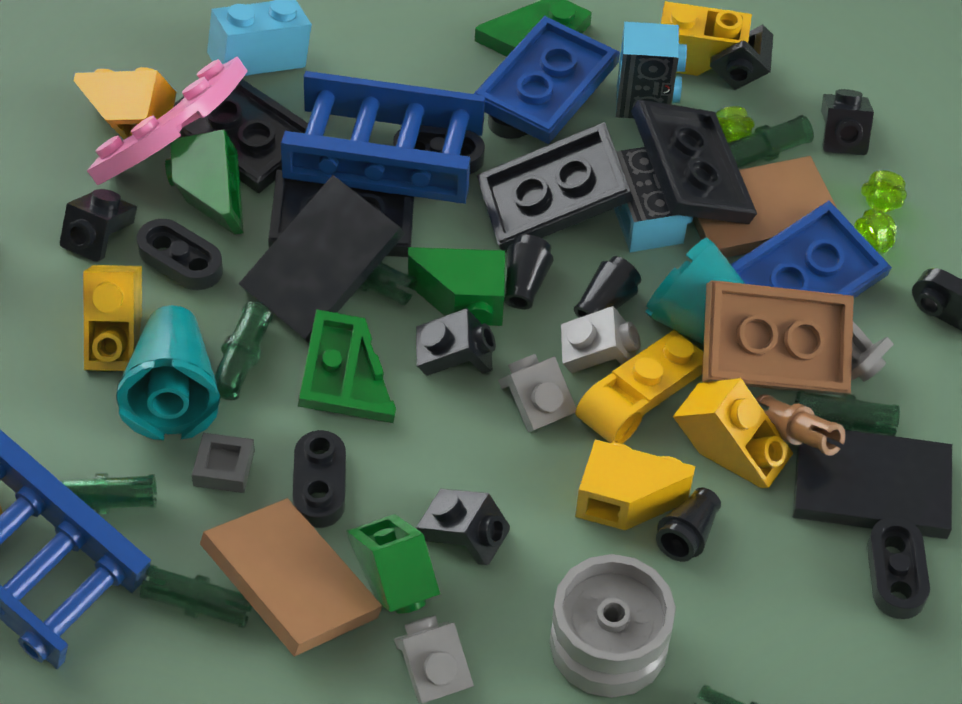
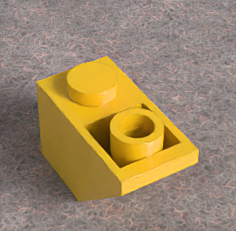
M665 1L661 24L679 25V44H687L685 72L677 71L676 73L698 76L712 69L710 67V58L740 41L748 43L752 14Z
M140 67L135 69V71L116 72L109 69H97L94 72L75 73L74 77L76 85L105 121L123 139L133 135L131 130L144 119L152 115L159 119L174 107L177 92L157 70Z
M93 265L83 271L84 370L125 371L140 336L142 320V266Z
M741 378L698 383L673 416L699 454L760 488H769L793 455L790 447L781 438L778 430Z
M595 439L579 487L575 517L621 530H628L676 508L688 499L696 466L682 463L674 457H660L633 450L622 443H607Z

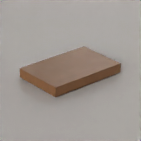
M806 156L739 170L757 212V215L750 224L693 217V222L701 240L706 237L710 239L727 258L749 253L829 200L835 207L836 205L812 157Z
M715 280L706 284L702 382L741 378L745 385L749 387L839 396L851 394L854 296Z
M288 498L203 531L200 545L294 657L379 617L383 607L381 603Z

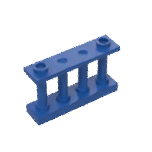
M305 71L304 110L312 113L305 133L284 132L281 141L282 178L325 184L334 175L350 188L466 204L469 192L470 157L461 156L460 153L466 130L474 132L479 136L483 134L484 95ZM330 115L357 118L350 140L324 136ZM375 121L402 125L396 146L369 143ZM421 125L448 128L442 153L414 149Z
M0 429V480L15 492L16 501L0 515V545L30 516L38 517L41 514L56 527V535L3 587L0 585V620L20 636L18 642L30 657L40 663L46 659L58 669L65 662L68 644L60 636L111 585L119 586L121 584L130 593H133L146 580L151 559ZM81 549L96 562V570L42 622L20 600L71 550L77 552Z

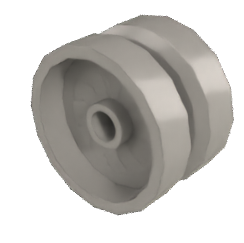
M615 554L591 557L571 568L557 587L549 642L554 664L566 680L588 694L609 698L635 694L653 683L665 665L674 623L676 606L669 585L652 567L636 558Z

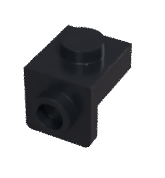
M762 24L750 31L748 43L740 41L710 58V67L734 90H737L771 72L774 35Z
M839 89L836 90L835 95L823 94L821 112L825 121L822 147L825 152L866 155L868 153L874 110L868 97H862L863 94L861 92Z
M96 189L89 194L68 202L59 242L60 246L95 262L104 259L109 235L134 223L137 206L121 200V196L118 193L107 189Z
M468 308L416 327L417 367L426 376L468 361L482 374L493 370L492 352L496 348L493 332L487 324H482Z
M440 489L416 529L424 534L426 542L466 546L477 564L489 565L507 536L510 525L489 493Z

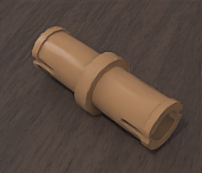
M762 394L756 398L759 404L769 407L764 412L784 441L794 445L804 443L829 456L836 454L840 448L826 442L827 438L844 444L846 435L844 427L836 422H830L815 416L811 408L799 403L789 405L774 399V397L768 394Z

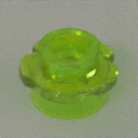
M730 106L716 112L729 147L745 143L755 126L754 120L748 116L747 111L739 106Z
M880 170L873 172L868 182H865L861 188V193L863 196H866L868 205L879 212H890L893 209H898L904 205V200L907 198L904 179L891 171Z
M869 209L864 212L862 218L856 220L854 227L877 252L886 253L889 251V248L895 245L897 226L890 215L885 214L881 210Z

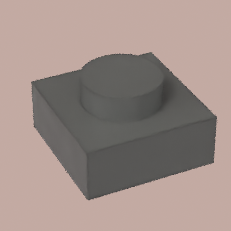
M203 432L192 471L193 486L244 493L255 452L254 439Z

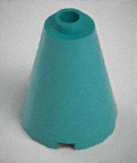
M707 237L699 241L686 254L692 260V263L687 260L678 269L674 267L648 301L646 305L648 309L645 310V313L652 319L704 345L706 284L712 280L745 284L719 248Z
M163 306L150 315L117 387L116 399L122 421L134 432L150 439L164 440L165 434H181V440L192 438L208 429L218 414L220 402L219 388L197 319L191 311L181 306Z

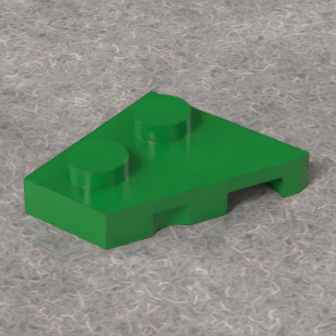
M540 0L479 24L475 28V42L507 57L544 16L583 33L591 24L592 12L568 0Z
M316 309L298 407L389 423L394 422L396 407L394 401L390 400L383 380L384 372L378 355L373 351L371 345L372 337L365 318Z

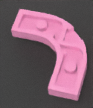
M237 56L225 64H222L219 59L211 62L196 74L199 79L182 91L184 98L159 119H156L154 115L144 119L131 130L133 135L121 140L117 135L98 147L95 152L99 157L87 170L95 183L100 185L155 154L180 137L181 134L179 132L184 126L199 118H205L230 95L248 72Z

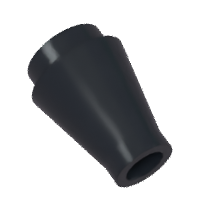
M521 235L516 237L514 244L508 247L504 301L509 306L522 310L532 307L534 297L554 261L551 254V245L546 240L533 235Z
M613 256L609 261H602L581 300L574 307L577 317L580 318L612 306L617 309L638 293L637 286L642 281L639 272L630 262L618 256Z
M697 488L688 499L659 521L656 542L666 556L676 561L685 562L689 561L692 557L699 556L703 552L715 516L721 508V501L717 494L707 488Z

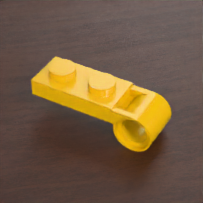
M673 330L594 384L581 398L575 415L609 443L624 444L637 430L643 415L703 374L704 352L680 333Z

